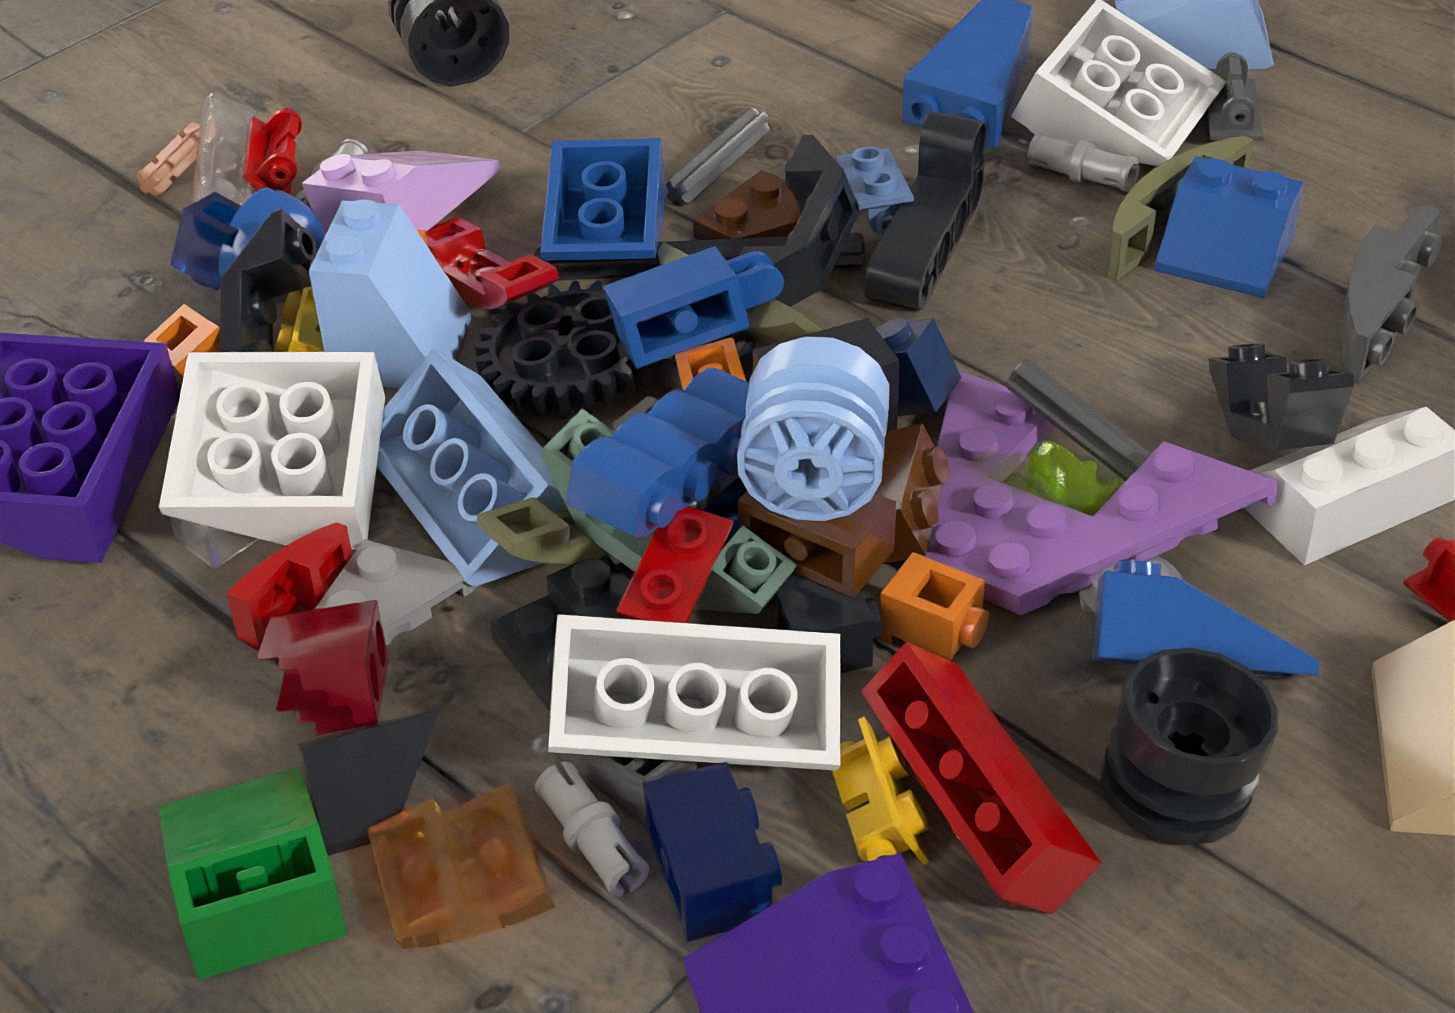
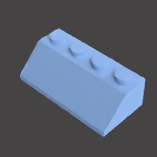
M435 348L429 352L384 407L377 467L447 559L456 566L467 584L476 587L543 564L524 560L509 554L477 526V514L532 497L539 500L553 513L568 509L541 455L543 448L479 374Z

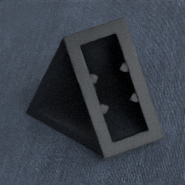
M440 709L349 729L297 744L328 856L398 836L396 826Z

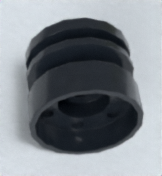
M388 0L389 16L417 71L431 82L451 87L472 83L490 74L502 61L510 42L509 23L497 0Z
M1195 648L1168 649L1140 660L1126 679L1117 710L1116 724L1111 730L1109 745L1106 748L1102 762L1100 782L1112 808L1130 826L1152 838L1181 845L1213 843L1236 831L1248 813L1252 802V795L1259 783V773L1267 762L1278 732L1279 709L1268 686L1248 667L1220 653Z

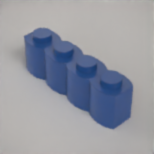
M717 368L705 369L692 379L684 391L680 389L673 390L663 396L649 413L641 412L631 416L615 431L612 437L603 436L592 441L572 462L566 504L636 538L645 537L658 527L663 528L667 526L677 511L685 509L695 500H703L713 485L723 482L730 475L736 476L738 474L737 452L741 439L742 423L746 418L745 406L749 382Z

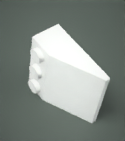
M1096 0L1037 70L1011 117L1026 126L1035 135L1043 133L1049 137L1077 144L1081 140L1094 142L1097 149L1128 157H1137L1139 163L1159 166L1174 156L1222 90L1226 81L1102 0Z
M188 352L159 504L161 513L282 545H288L317 529L337 522L347 526L351 549L357 550L362 541L368 539L385 394L374 352Z

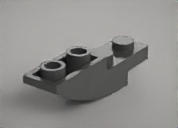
M1419 204L1397 231L1375 224L1358 250L1349 278L1339 338L1344 371L1353 373V382L1359 384L1373 364L1383 365L1391 351L1395 336L1398 333L1407 334L1415 320L1419 302L1412 300L1419 271L1423 266L1430 268L1433 265L1443 241V236L1436 234L1440 210Z

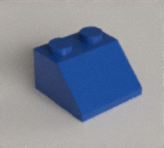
M1195 156L1178 186L1154 271L1264 298L1295 237L1304 181L1286 178L1278 172H1261L1231 165L1222 159H1204Z

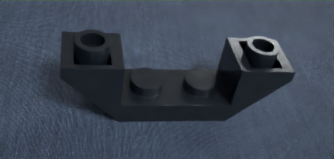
M813 135L802 136L792 157L787 161L784 170L786 185L793 192L802 213L794 230L788 235L786 245L744 246L740 254L741 256L749 252L760 251L771 259L774 267L780 271L784 278L783 290L774 299L789 307L824 288L860 214L844 169ZM755 306L746 309V311L751 313Z
M283 209L270 213L221 276L220 352H274L273 323L277 318V310L273 298L312 286L309 269L317 255L315 240L307 228L300 226Z
M1261 343L1228 346V356L1208 358L1209 371L1231 436L1270 451L1334 444L1354 387L1353 373L1329 368V359L1326 358L1289 361V372H1287L1286 357L1265 352V344Z

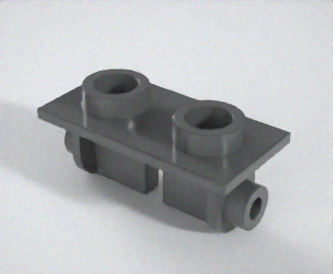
M1234 52L1225 54L1216 65L1215 74L1224 79L1226 84L1206 110L1210 140L1247 136L1254 139V141H1263L1264 133L1254 79H1247L1248 64L1246 59Z

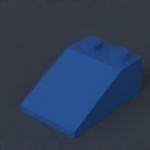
M661 138L552 141L540 251L541 260L656 258L663 227L665 201Z
M1120 560L1118 561V566H1114V572L1105 571L1098 580L1093 662L1137 665L1140 660L1162 650L1195 648L1220 653L1248 667L1255 675L1298 679L1319 675L1318 659L1182 579L1160 576V563Z

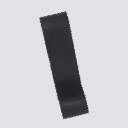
M933 111L927 114L920 136L918 175L910 187L914 201L901 203L870 258L864 285L866 298L919 310L924 309L980 201L985 166V121Z

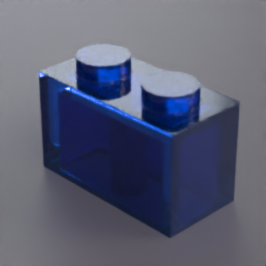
M727 762L643 783L646 830L687 942L727 932L773 905L772 888L782 885V874L778 857L771 842L760 844L755 830L759 829V818L752 793L748 787L737 788Z

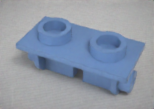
M867 146L854 150L852 154L837 156V162L845 171L859 210L867 209L870 228L875 233L883 235L901 203L914 201V196L890 148L881 149Z

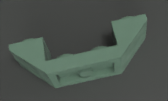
M581 409L545 445L541 454L565 504L574 459L592 441L603 436L612 437L615 433L584 409ZM566 504L578 530L582 534L594 540L597 545L631 570L636 571L655 531L645 537L636 538ZM742 526L721 550L694 610L759 614L793 573L797 564L745 526Z

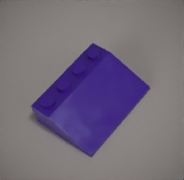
M0 333L1 543L42 559L102 563L179 402L180 395L166 343Z
M901 853L827 872L683 958L684 969L700 1013H974Z

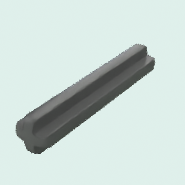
M755 108L747 109L666 181V187L669 191L666 194L667 198L671 202L676 200L681 206L688 205L768 133V114L765 111L760 113Z
M1025 359L1009 375L1006 381L1008 390L1125 482L1151 455L1033 361Z

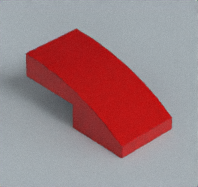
M335 522L291 542L259 563L226 593L238 640L260 648L271 616L289 614L297 606L308 610H314L353 556L347 526Z

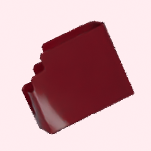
M377 600L270 617L257 659L263 660L277 657L279 658V669L285 670L276 711H296V722L314 723L313 733L317 736L378 723L389 658Z

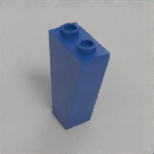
M981 0L903 78L902 122L922 128L930 111L985 121L986 147L994 150L999 145L1030 49L1033 5L1015 0Z

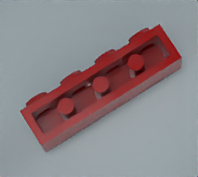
M906 641L862 689L861 693L882 722L883 730L888 737H892L915 771L918 782L931 795L948 820L953 834L965 845L985 875L988 886L1002 901L1012 907H1018L1021 904L1053 914L1102 864L957 663Z

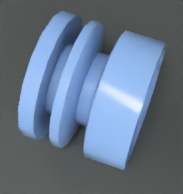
M802 337L777 345L760 358L750 378L745 406L746 418L742 423L741 439L737 452L738 475L749 494L770 511L796 520L827 521L850 515L872 499L882 480L884 438L889 411V383L880 365L859 347L841 340L827 337Z

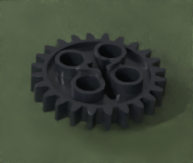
M596 280L588 289H581L579 282L573 281L568 291L562 292L553 284L549 286L548 295L540 297L536 293L527 295L528 303L525 305L515 302L508 303L509 315L493 314L491 316L493 327L482 328L479 331L482 342L474 345L478 374L506 406L514 403L516 414L521 415L535 407L538 419H543L552 409H559L562 419H567L574 407H581L589 414H592L594 403L602 401L610 407L616 406L614 397L616 393L620 392L634 396L636 394L634 381L651 382L652 375L650 369L662 366V360L636 368L618 337L606 294L603 291L600 280Z

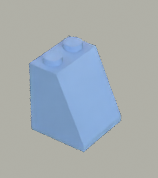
M1115 0V5L1119 12L1207 69H1216L1220 58L1230 52L1242 55L1247 61L1248 69H1267L1274 66L1265 20L1258 0Z
M366 199L356 201L342 200L309 269L324 352H374L382 386L387 388H401L433 348L456 361L471 321L470 310L399 204L376 203Z

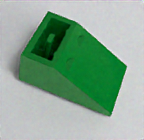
M300 767L158 806L167 868L180 926L198 980L348 935L335 879Z

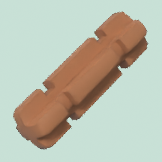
M195 122L188 123L177 136L138 172L137 179L141 184L139 189L144 194L151 193L156 197L161 196L212 145L213 140L208 134L210 132L209 127L205 124L200 126Z

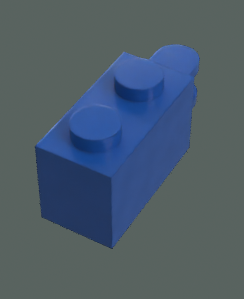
M716 246L605 285L603 288L618 337L636 368H640L749 328L746 309L776 298L783 290L784 278L780 271L774 267L771 259L763 252L753 251L726 261Z

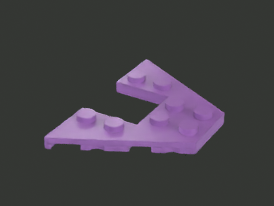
M959 371L962 378L950 392L937 444L946 455L949 466V479L946 484H943L938 504V523L936 527L932 528L925 557L985 580L983 600L1016 614L1024 615L1048 604L1052 598L1059 594L1073 593L1091 585L1092 581L1097 580L1096 572L1112 566L1120 560L1146 561L1177 547L1180 541L1188 536L1205 535L1218 529L1217 519L1257 501H1261L1267 506L1274 504L1277 501V480L1163 441L1094 516L1087 515L1002 483L1056 427L1008 390L1007 387Z

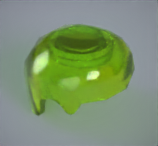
M1051 440L1034 444L1026 454L1024 475L1032 494L1090 516H1094L1124 484L1119 478H1114L1109 483L1103 481L1096 476L1097 464L1095 461L1086 460L1081 462L1066 448Z

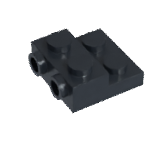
M607 554L598 559H586L547 575V596L490 621L494 642L549 711L557 615L630 619L618 615L616 610L635 572L622 562L615 564Z

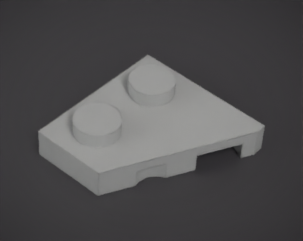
M364 539L315 609L377 600L386 645H389L392 639L399 633L413 630L432 618L431 607L455 592L465 597L472 593L476 587L464 581L463 576L452 562Z

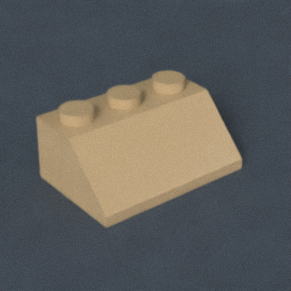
M1455 620L1373 662L1371 674L1390 831L1455 836Z

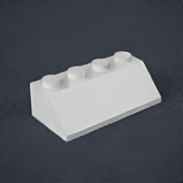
M557 615L548 752L838 771L840 767V634Z

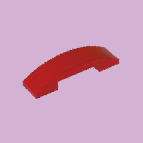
M458 216L434 225L426 232L429 250L461 298L476 307L483 309L498 308L547 288L559 278L555 266L531 254L510 262L486 249L481 228Z

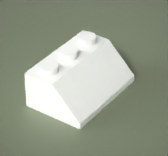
M1428 407L1372 419L1337 434L1334 444L1305 447L1250 470L1251 472L1277 480V501L1270 506L1257 501L1243 508L1305 566L1455 500V430Z

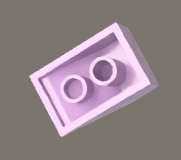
M428 151L360 155L340 154L324 160L320 165V169L306 179L302 185L311 209L322 223L324 236H326L342 200L356 201L361 199L371 200L376 203L399 204L415 229L426 230L427 232L501 170L499 160Z

